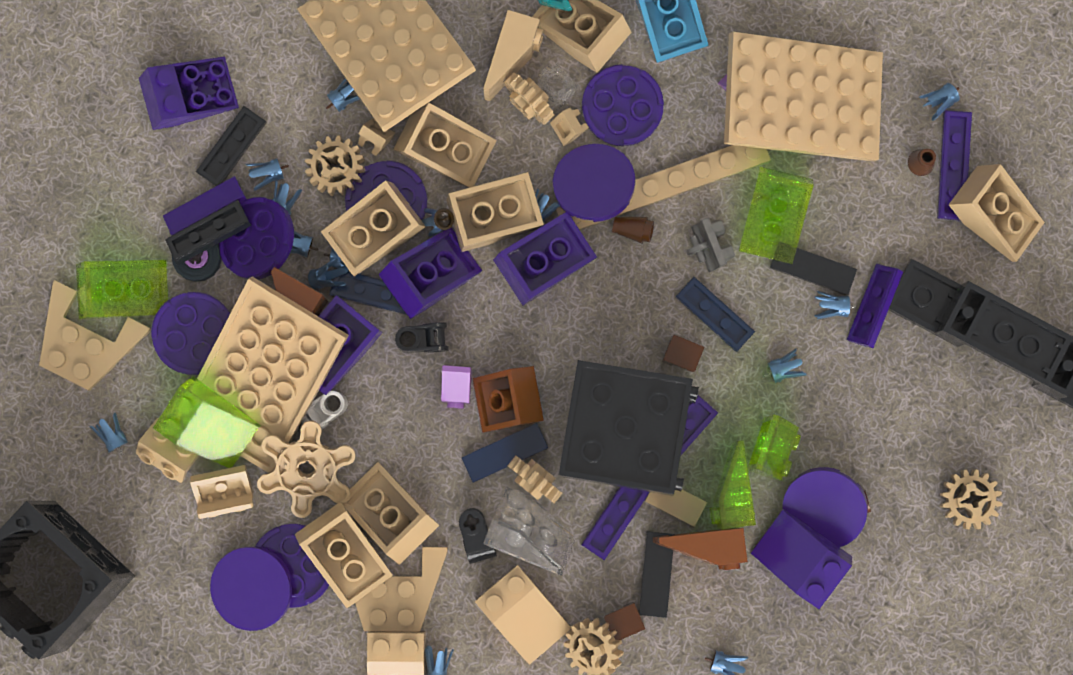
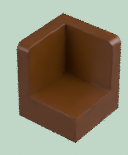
M673 335L662 362L694 372L705 347Z
M634 602L626 604L623 608L604 616L605 622L609 623V631H617V634L614 636L615 640H622L645 630Z

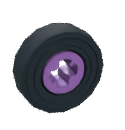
M217 244L204 251L200 256L202 262L199 264L196 261L192 264L191 259L178 265L173 256L172 264L177 273L186 280L194 282L205 281L214 276L220 268L222 258L219 245Z

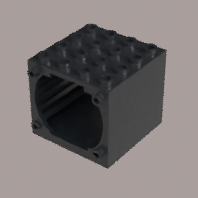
M578 360L558 475L563 478L673 496L675 491L681 492L684 478H677L688 406L689 402L696 403L699 387L692 386L693 379Z
M26 501L0 528V575L10 574L11 567L6 562H12L15 558L13 553L20 550L21 545L30 539L28 538L29 536H35L40 530L82 568L78 573L83 577L80 599L69 617L53 629L49 627L53 623L52 621L44 622L13 593L17 589L16 587L7 588L0 581V630L11 639L15 637L23 645L21 647L23 652L30 658H37L38 660L67 651L135 577L123 563L56 501Z

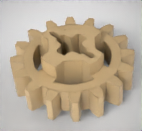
M513 72L503 82L510 91V102L527 119L530 120L532 117H535L539 123L541 122L545 125L555 116L547 103L549 101L548 95L531 78L528 77L526 80H523L519 74Z
M337 135L333 142L329 136L326 137L325 144L317 141L318 149L316 151L309 149V153L313 156L312 159H305V163L311 167L305 170L307 176L312 177L310 183L313 186L318 185L317 189L321 193L327 189L330 196L335 194V190H338L341 195H345L344 188L346 187L352 191L355 190L352 183L354 181L361 183L362 180L358 173L365 172V168L359 165L365 162L363 155H358L361 151L357 145L352 147L353 142L349 138L343 143V139L339 135ZM349 155H351L352 158V169L348 166L347 163L350 159ZM327 162H329V163H331V164H332V163H333V164H338V163H339L340 166H341L343 169H341V168H339V167H338V168H336V167L331 168L330 165H329ZM319 163L322 165L323 170L321 171V177L318 172Z
M515 456L507 465L518 474L514 481L537 500L544 495L555 504L563 494L552 485L556 478L533 459L526 464L519 457Z
M977 469L972 470L971 475H969L967 470H961V477L957 474H952L953 483L944 482L943 485L948 490L947 492L940 493L941 497L946 498V502L940 504V507L948 508L949 510L944 516L946 518L954 517L953 525L955 526L963 522V529L967 530L970 529L971 524H973L975 529H981V522L985 525H990L991 520L989 516L998 517L999 514L994 509L1003 504L996 501V497L1002 495V491H994L993 489L997 482H988V473H984L979 477V470ZM973 481L981 484L986 491L976 488V484ZM960 485L961 491L958 494V496L954 498V493L957 487ZM970 495L982 496V498L977 499L972 504L961 503V501L969 498ZM988 502L986 510L982 513L984 504ZM956 508L964 509L969 518L962 516Z
M586 618L571 627L572 630L566 633V637L569 640L564 643V647L569 648L570 652L565 654V657L573 659L570 666L571 668L578 666L579 675L585 672L587 675H611L622 663L618 659L624 655V652L618 649V646L622 644V640H615L614 636L617 634V631L610 632L608 630L609 623L607 622L601 626L599 618L593 621Z

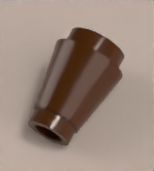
M931 149L913 151L908 158L910 171L918 176H925L931 173L935 166V152ZM923 156L927 158V162L923 160Z
M616 216L612 232L641 244L643 242L650 243L654 230V221L648 220V217Z

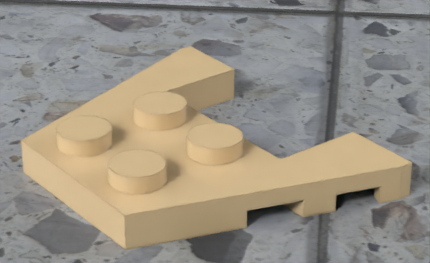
M54 280L39 366L90 391L126 354L150 333L151 328L128 317L116 341L112 342L66 318L78 291Z
M422 547V576H392L355 602L363 630L420 632L448 552V547Z

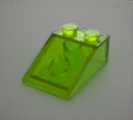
M760 166L739 251L793 264L814 186L813 179Z
M166 260L84 261L76 264L79 320L155 316L161 306L168 301Z
M192 376L179 386L153 429L177 446L227 468H232L261 425Z
M775 414L765 417L747 470L777 481H782L783 476L787 477L792 466V461L788 460L791 450L796 451L801 435L797 434L799 427Z
M744 440L732 443L713 500L714 507L709 508L711 524H716L717 529L724 530L756 525Z

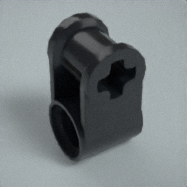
M439 322L402 327L395 335L396 346L404 353L449 351V347L445 344L444 332L447 323ZM434 332H436L437 337L436 344L434 343ZM404 333H411L415 336L416 341L411 347L401 345L400 337Z
M475 508L465 510L460 516L459 527L469 563L473 564L496 557L495 546L493 547L492 536L488 531L484 515ZM469 514H472L473 518L479 519L474 529L464 523L467 521Z

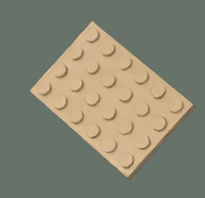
M309 0L297 8L300 15L383 132L476 71L470 59L426 0Z
M740 32L730 33L728 42L724 144L864 161L879 160L883 52Z
M251 277L245 284L177 417L262 470L270 473L275 469L276 462L273 457L263 451V439L269 435H276L285 442L290 443L349 335L256 278Z

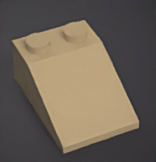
M569 0L572 7L570 11L542 5L532 17L540 19V29H543V34L578 62L596 73L631 34L623 14L599 0Z
M510 10L507 11L483 88L485 100L491 101L505 86L503 82L513 72L517 74L532 58L534 51L539 52L543 40V29H540V19Z
M428 102L410 115L393 150L470 188L474 187L497 140Z
M1001 164L977 166L949 203L951 209L966 227L1012 262L1018 261L1045 223Z
M528 172L449 193L446 199L448 208L454 216L453 225L461 252L487 246L544 225Z
M384 181L323 229L321 233L351 274L356 276L406 243L426 226L395 184Z
M379 462L350 489L349 500L342 503L350 515L384 553L399 565L439 526Z
M341 502L295 534L299 545L346 608L393 576Z
M518 564L475 600L478 607L529 665L572 629Z
M369 631L367 633V675H425L426 631Z

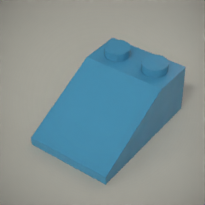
M636 0L657 63L709 46L696 0Z

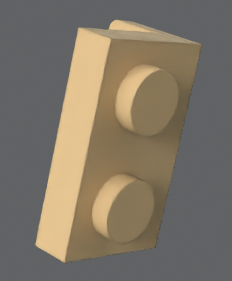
M157 418L138 441L136 454L144 463L160 469L167 478L182 483L187 471L199 458L204 447Z
M246 465L190 476V484L197 502V515L199 519L216 517L220 514L235 511L241 512L253 507V489Z

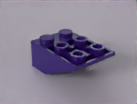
M225 56L147 67L139 77L153 130L178 126L239 108Z

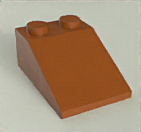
M727 528L652 537L655 544L706 563L718 565L719 569H740V563L748 562L744 528Z

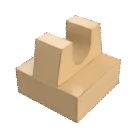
M568 108L550 122L563 146L573 142L589 128L586 123L580 125L576 117L581 114L578 109L571 110V108Z
M372 118L359 131L358 145L363 147L368 141L372 142L374 149L371 153L377 156L390 143L395 132L391 129L383 132L375 119Z

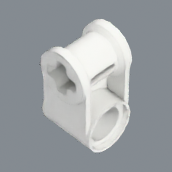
M330 391L327 395L323 394L312 402L301 423L313 420L320 424L321 429H324L330 422L346 411L348 407L346 396L337 391ZM337 396L340 399L341 405L337 411L333 412L328 408L327 402L330 397Z

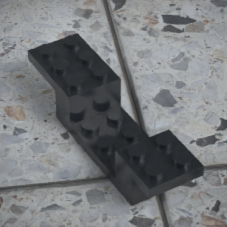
M913 259L909 260L892 299L889 311L956 347L967 345L1033 380L1034 382L1031 387L1073 408V336L970 281L960 285Z

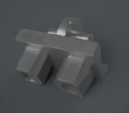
M706 218L691 227L694 236L690 237L693 247L686 250L688 256L696 254L699 263L705 262L708 272L719 269L726 265L727 261L735 257L734 250L730 244L720 246L717 237L725 234V228L721 220L710 221L709 218Z

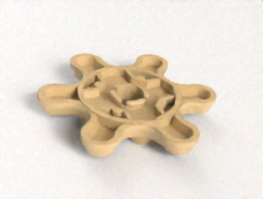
M313 420L303 423L298 441L288 443L276 435L266 436L262 441L263 451L274 458L276 467L272 472L259 477L257 481L258 489L265 494H271L277 490L289 492L292 496L291 511L299 518H305L311 513L312 501L317 496H327L337 504L339 502L345 503L350 498L349 488L338 480L336 473L340 467L353 463L356 455L355 451L349 445H341L334 449L322 445L320 441L321 426ZM309 461L308 463L314 467V471L310 474L300 471L299 465Z

